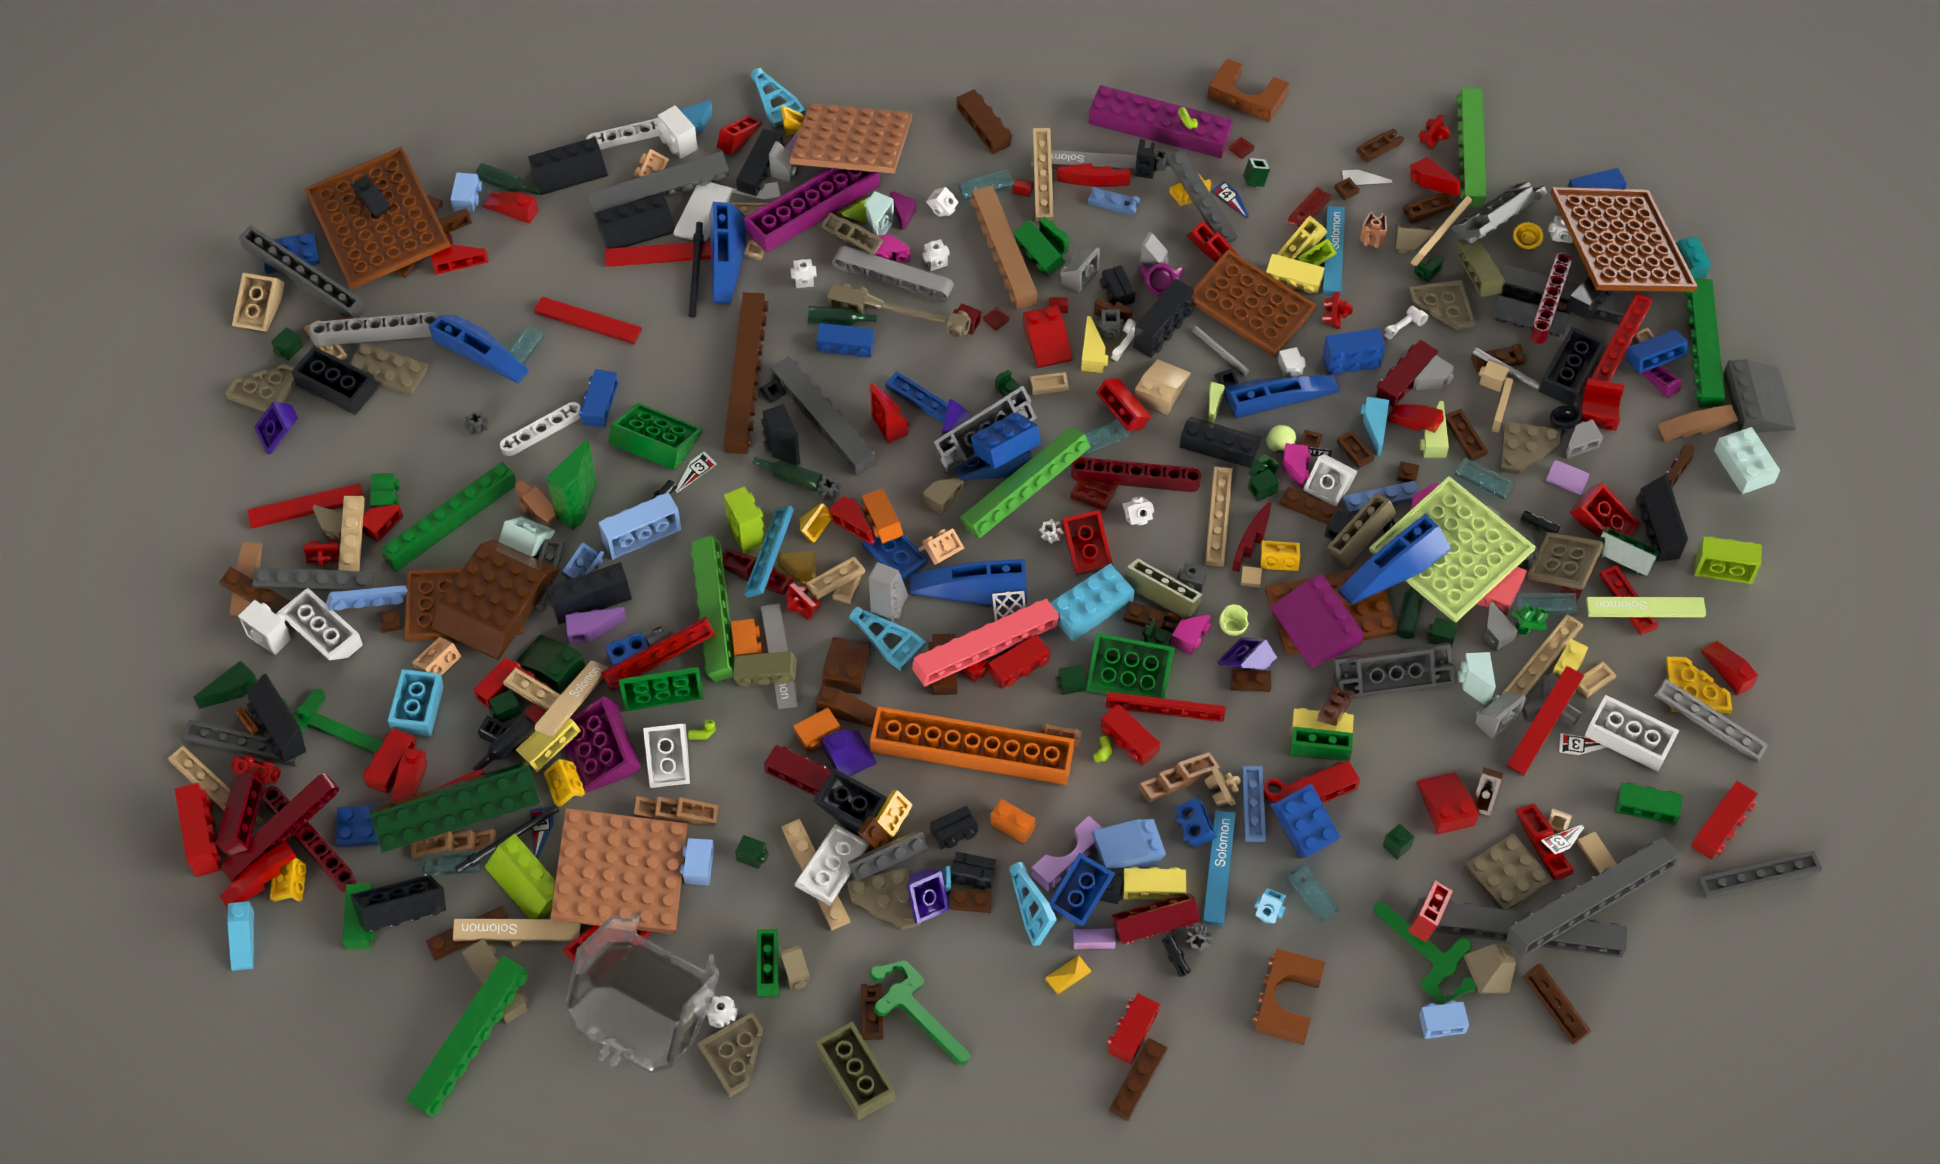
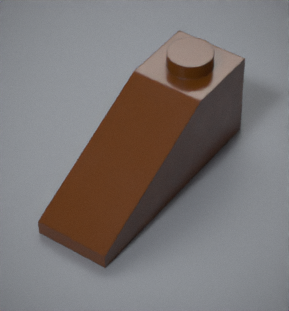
M821 685L816 699L817 713L829 708L835 718L873 728L877 708L840 689Z

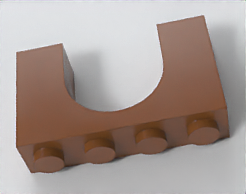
M1226 58L1209 84L1208 97L1270 122L1288 94L1289 82L1273 76L1263 92L1255 95L1241 93L1234 85L1241 76L1242 64Z
M1278 948L1275 955H1270L1268 967H1271L1270 974H1265L1263 981L1266 990L1265 992H1260L1258 1004L1261 1005L1260 1011H1255L1252 1022L1256 1023V1032L1304 1045L1311 1018L1283 1009L1277 1003L1274 992L1280 985L1287 982H1297L1319 988L1325 961Z

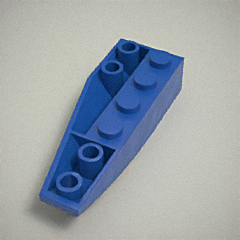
M713 202L709 213L713 303L731 304L746 247L745 215L731 203Z
M440 315L428 327L434 342L517 384L529 372V369L484 328L457 315Z
M1333 376L1264 378L1225 387L1224 395L1236 419L1338 393L1339 388Z
M1425 513L1370 558L1338 590V593L1351 605L1424 572L1448 553L1451 547L1440 527Z
M1025 559L965 563L909 575L910 594L993 606L992 594L1024 591L1025 604H1027ZM1012 594V595H1011V597H1012L1015 601H1016V600L1018 599V597L1020 596L1019 594ZM1000 595L997 598L1003 602L1006 596ZM1008 598L1004 604L1013 605L1014 602ZM1022 598L1018 601L1019 604H1023ZM995 600L996 606H999L1000 603Z

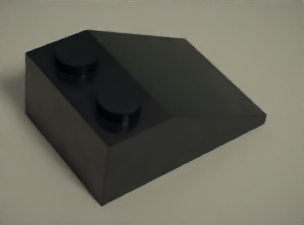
M834 768L816 795L814 802L847 829L859 835L858 831L867 818H876L887 800V796Z

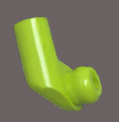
M1181 107L1178 109V114L1188 129L1198 126L1197 120L1190 118L1186 108Z
M707 720L701 730H689V740H707L716 731L715 722Z
M1108 736L1099 738L1101 748L1093 755L1097 763L1106 761L1112 755V747Z

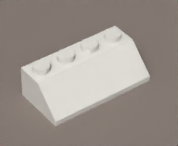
M309 588L305 589L278 611L286 622L328 660L348 658L363 646L359 633L333 610H328L327 605Z

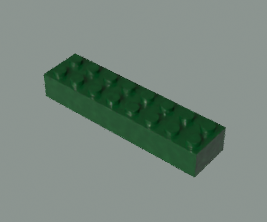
M525 761L368 811L381 853L539 804L540 800L530 766Z

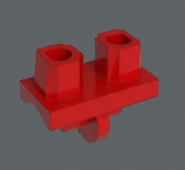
M1438 115L1435 120L1428 119L1426 122V129L1428 131L1421 130L1419 133L1420 142L1427 143L1428 149H1433L1438 141L1447 140L1450 137L1449 127L1443 124V115Z
M1334 292L1333 297L1324 299L1325 310H1332V312H1324L1322 316L1324 324H1333L1335 329L1341 328L1342 318H1347L1348 315L1353 313L1352 305L1348 301L1343 302L1339 298V292Z
M315 540L303 546L306 563H318L319 567H324L325 562H339L340 547L337 540H329L327 544H320V542Z
M794 583L790 584L789 592L785 597L788 602L786 609L789 612L797 611L801 613L807 620L811 619L813 613L819 609L820 600H817L815 597L810 599L808 597V588L804 584L798 587Z

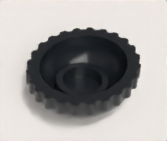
M1572 405L1558 406V408L1552 410L1550 415L1551 424L1562 430L1572 429L1582 420L1581 409Z

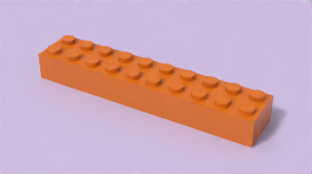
M878 706L870 738V752L1067 785L1075 739Z

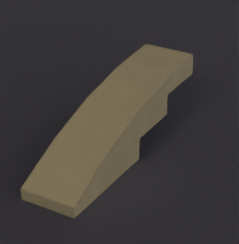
M831 212L821 225L824 231L872 255L876 254L884 242L882 238L856 223L853 224L844 218L841 219Z

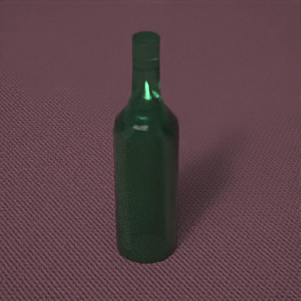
M481 163L477 168L476 174H478V178L482 182L511 192L523 190L535 195L540 193V188L526 184L516 174Z
M809 306L808 324L820 325V323L852 326L857 322H877V315L860 314L852 308Z
M757 457L753 460L754 465L770 470L777 479L815 492L819 488L818 482H822L823 475L786 461L769 462Z
M1412 586L1403 596L1396 635L1404 639L1415 637L1423 596Z

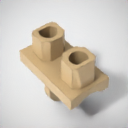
M1217 767L1212 769L1213 774L1206 778L1205 782L1210 791L1217 787L1221 789L1220 792L1212 795L1218 807L1227 803L1230 806L1235 805L1236 802L1229 789H1232L1233 793L1238 792L1237 786L1241 782L1238 776L1232 777L1231 773H1227L1225 775L1227 780L1225 781Z

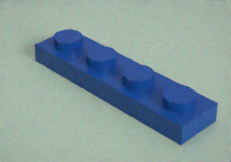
M897 371L885 383V388L941 423H944L948 407L947 402Z

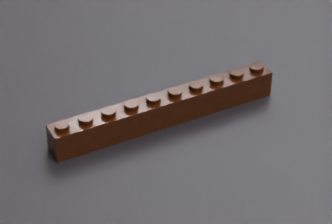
M743 292L724 436L725 453L747 454L748 447L752 446L750 431L754 430L752 416L756 414V405L753 404L758 398V390H755V388L759 386L760 376L757 375V372L761 371L759 356H763L761 341L765 340L763 326L767 325V315H765V312H768L769 301H765V293Z

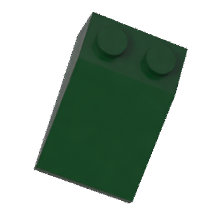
M539 635L516 660L522 669L530 671L537 679L545 682L560 694L585 667L583 654L568 644L543 635Z

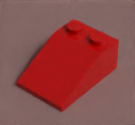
M1058 305L1023 312V328L1037 368L1073 361L1064 320Z
M871 383V417L887 443L907 436L909 422L906 417L901 415L899 405L894 403L892 398L877 385Z
M1603 482L1590 487L1569 512L1581 526L1599 538L1606 527L1630 537L1641 524Z
M1100 510L1061 520L1065 541L1076 574L1102 569L1110 563L1113 566Z
M1455 772L1417 781L1437 835L1475 826L1479 814L1471 795Z

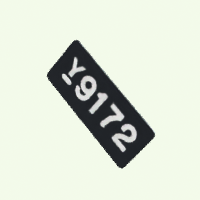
M1308 447L1307 453H1310L1311 456L1319 457L1325 454L1331 457L1332 450Z

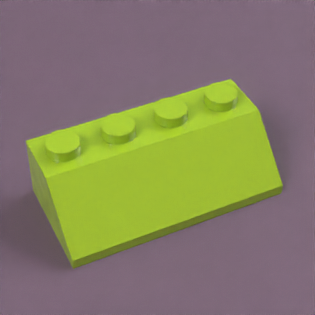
M514 834L498 845L485 865V869L528 919H543L552 911L556 880L519 837Z

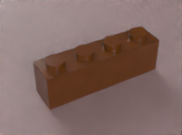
M973 89L957 97V110L992 154L1011 146L1012 134L1010 130L1004 127L1001 119L996 117L992 108L984 102L981 94H978Z

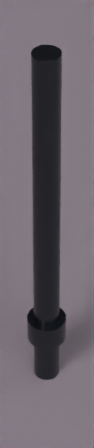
M696 222L695 234H693L694 254L688 315L691 318L696 317L701 245L704 242L702 222Z
M557 805L550 807L478 853H472L467 856V860L454 867L456 873L460 874L469 867H475L480 864V860L492 854L498 845L514 834L518 837L558 813L559 808Z

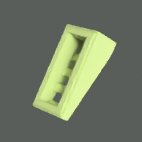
M1211 382L1209 389L1208 420L1214 423L1225 390L1224 385Z

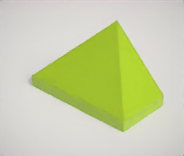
M871 196L860 198L837 211L836 215L866 224L865 201Z
M1327 238L1297 258L1299 261L1319 266L1338 253Z

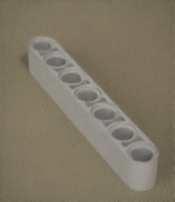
M847 246L839 247L832 261L833 265L840 270L942 302L948 299L954 287V283L946 277Z
M433 312L318 321L310 326L313 343L317 346L432 337L428 327L438 318V315Z

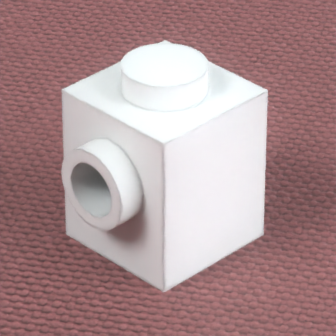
M1297 347L1279 351L1278 364L1284 378L1301 376L1306 364L1304 357L1300 356Z

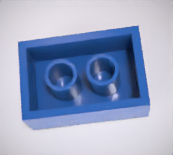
M1380 328L1326 336L1322 360L1327 375H1338L1345 372H1357L1359 370L1381 367L1385 343Z
M1018 412L1011 413L1008 417L996 421L991 426L979 430L976 434L970 436L975 455L993 468H997L1042 444L1037 424Z
M1312 784L1305 785L1271 804L1300 859L1314 854L1341 838Z

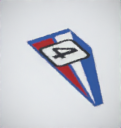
M1223 181L1211 191L1246 219L1249 217L1237 190Z
M549 808L530 810L531 819ZM553 816L531 829L533 855L537 859L554 825Z

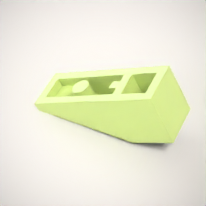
M1440 401L1437 409L1443 410L1444 421L1435 433L1425 430L1423 439H1420L1419 446L1420 450H1423L1424 458H1446L1449 444L1444 401Z

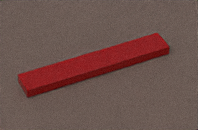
M704 241L701 245L700 260L711 259L710 241ZM694 243L605 249L606 267L690 261L693 260Z
M1636 292L1590 379L1611 381L1653 302L1652 299Z
M543 296L534 309L535 314L631 344H635L642 331L640 326Z
M353 484L248 509L251 529L315 514L313 510L314 505L330 510L343 507L344 496H363L361 484Z
M704 617L604 670L601 674L610 690H613L620 686L619 679L639 676L709 639L715 633L707 618Z
M1569 666L1565 667L1507 763V767L1523 776L1526 774L1584 678L1583 674Z
M1107 692L1105 707L1112 709L1119 704L1127 711L1224 722L1226 706L1112 692Z

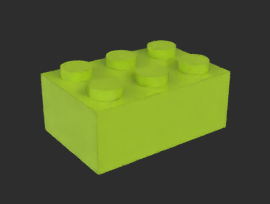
M744 486L724 494L727 524L741 552L746 554L761 548L763 538H765V533L762 529L764 528V523L761 519L763 513L759 506H755L752 492L748 493Z
M1703 536L1695 555L1694 576L1752 584L1761 566L1762 545L1753 542H1740L1733 539Z

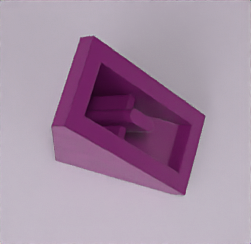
M890 192L897 220L901 229H906L916 212V200L896 192Z

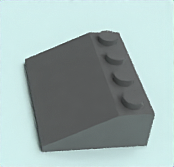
M1748 359L1729 360L1723 374L1732 407L1738 418L1737 425L1739 431L1750 427L1756 433L1795 430L1796 427L1779 368Z

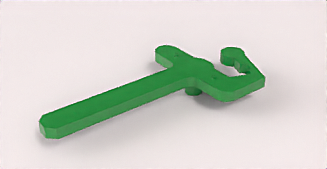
M321 689L313 690L304 704L299 706L294 712L293 717L302 733L307 727H312L373 754L383 744L377 738L318 714L317 710L325 700L324 691ZM282 698V700L284 701L285 705H286L287 708H288V704H287L286 700H285L284 698Z
M1377 902L1373 907L1374 913L1433 963V969L1422 980L1421 986L1440 1005L1453 1001L1467 993H1472L1477 989L1472 977L1464 978L1461 983L1462 986L1454 989L1452 996L1447 995L1444 997L1439 988V985L1446 977L1456 973L1458 964L1464 958V955L1471 950L1472 946L1468 939L1460 938L1448 952H1442L1429 940L1425 942L1408 932L1410 924L1384 902Z
M906 960L883 966H874L870 971V977L876 982L882 981L885 975L891 974L892 969L901 970L906 979L902 983H897L890 987L888 993L876 1002L874 1012L879 1016H885L896 1007L902 1008L952 1059L961 1065L967 1063L970 1059V1053L912 997V994L922 987L924 983L923 977Z

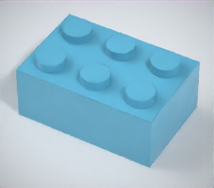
M401 670L388 718L390 729L395 728L411 735L431 737L444 688L441 674Z

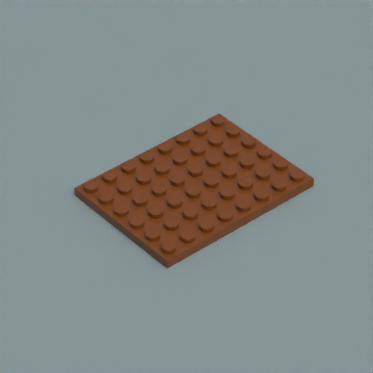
M402 146L305 188L351 290L451 246ZM365 175L376 185L391 209L378 218L357 199L351 186Z
M1552 187L1550 194L1596 290L1696 291L1698 286L1649 190Z

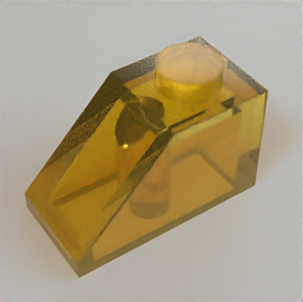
M778 552V566L788 575L792 576L796 582L807 583L816 578V552Z

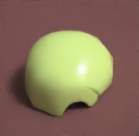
M1277 425L1269 431L1266 437V444L1273 452L1278 450L1284 452L1286 443H1296V434L1289 426Z
M1232 604L1226 606L1219 618L1221 630L1227 635L1232 636L1243 634L1249 624L1247 619L1248 612L1240 605Z

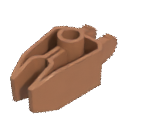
M1374 212L1368 214L1362 225L1360 240L1364 243L1363 246L1369 244L1375 246L1374 248H1379V246L1384 245L1387 233L1385 214L1382 213L1380 217L1374 216Z
M522 480L517 481L515 491L520 499L518 504L520 509L544 526L548 527L556 521L553 506L546 498L543 490L538 489L535 485L530 487Z

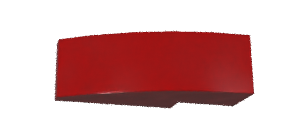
M1204 221L1186 235L1204 254L1215 262L1228 249L1236 253L1219 232L1215 234Z
M1401 404L1394 406L1387 416V421L1418 432L1421 429H1425L1435 433L1444 421L1443 410L1418 404Z

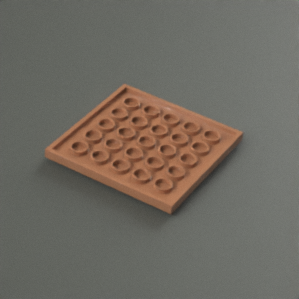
M818 103L810 104L793 147L790 164L895 174L912 121V113L873 110L871 108L861 109L852 106L839 107L837 105L828 106Z
M566 808L550 920L675 935L682 880L680 868L684 862L683 847L686 844L688 823Z

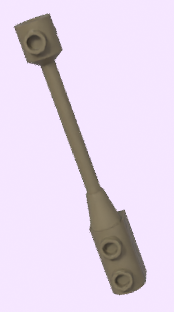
M842 282L841 285L834 284L827 296L830 309L863 316L866 309H885L946 324L947 333L953 338H960L962 334L966 335L970 328L971 319L965 311H959L958 314L951 313L948 317L887 303L869 294L865 287L859 286L857 289H852L851 285L846 282Z

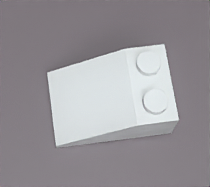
M686 724L643 728L650 788L690 784Z

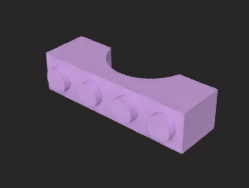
M1088 816L1075 828L1076 848L1070 854L1063 857H1052L1046 854L1032 866L1031 876L1048 892L1053 888H1058L1079 852L1090 858L1092 852L1097 849L1091 832L1102 827Z

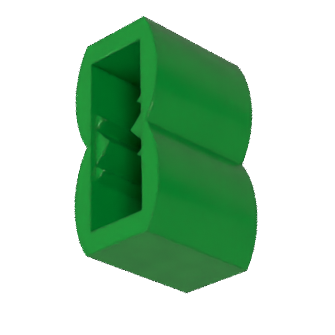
M375 473L371 475V508L399 505V495H396V492L400 490V480L396 479L395 473Z

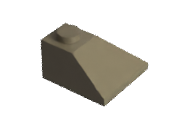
M1396 224L1395 248L1399 249L1398 252L1409 253V250H1415L1434 235V229L1428 226Z
M1493 944L1464 955L1479 993L1507 994L1510 992L1516 962L1508 945Z

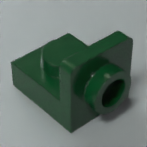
M1436 256L1433 260H1429L1426 265L1420 261L1415 266L1414 273L1417 277L1428 283L1441 271L1443 258Z
M1009 369L1001 372L995 379V389L1003 397L1021 386L1012 378V371Z
M1264 454L1255 459L1248 474L1254 476L1267 469H1270L1272 474H1276L1280 463Z
M1153 619L1150 625L1146 624L1142 633L1144 635V642L1169 646L1173 634L1157 627L1156 620Z

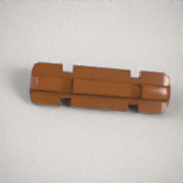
M245 707L236 710L238 718L251 735H255L256 732L260 731L258 724Z

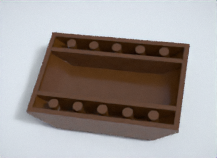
M490 540L481 543L438 603L431 629L499 661L546 592L545 588L550 586L558 574L559 569L498 541Z

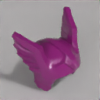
M1159 262L1150 268H1146L1143 264L1138 266L1146 286L1151 292L1157 294L1158 297L1164 293L1175 278L1179 280L1185 270L1183 267L1174 270L1164 262Z

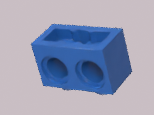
M640 632L631 634L622 640L613 641L605 647L610 663L614 666L649 646L643 633Z
M1197 797L1175 807L1177 812L1175 818L1178 824L1183 827L1184 832L1182 836L1187 844L1190 843L1197 848L1217 838L1205 806ZM1193 811V815L1188 818L1189 813ZM1200 829V833L1195 836L1196 830Z

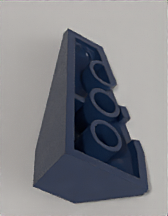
M1027 451L997 468H993L980 458H971L957 466L955 471L960 480L1008 478L1032 459L1031 452Z

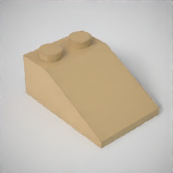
M242 273L232 326L267 332L281 302L285 282L273 277Z
M1157 359L1135 388V397L1142 405L1168 415L1191 373Z

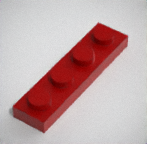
M1617 565L1600 571L1599 577L1613 597H1639ZM1628 617L1640 636L1658 627L1653 617Z

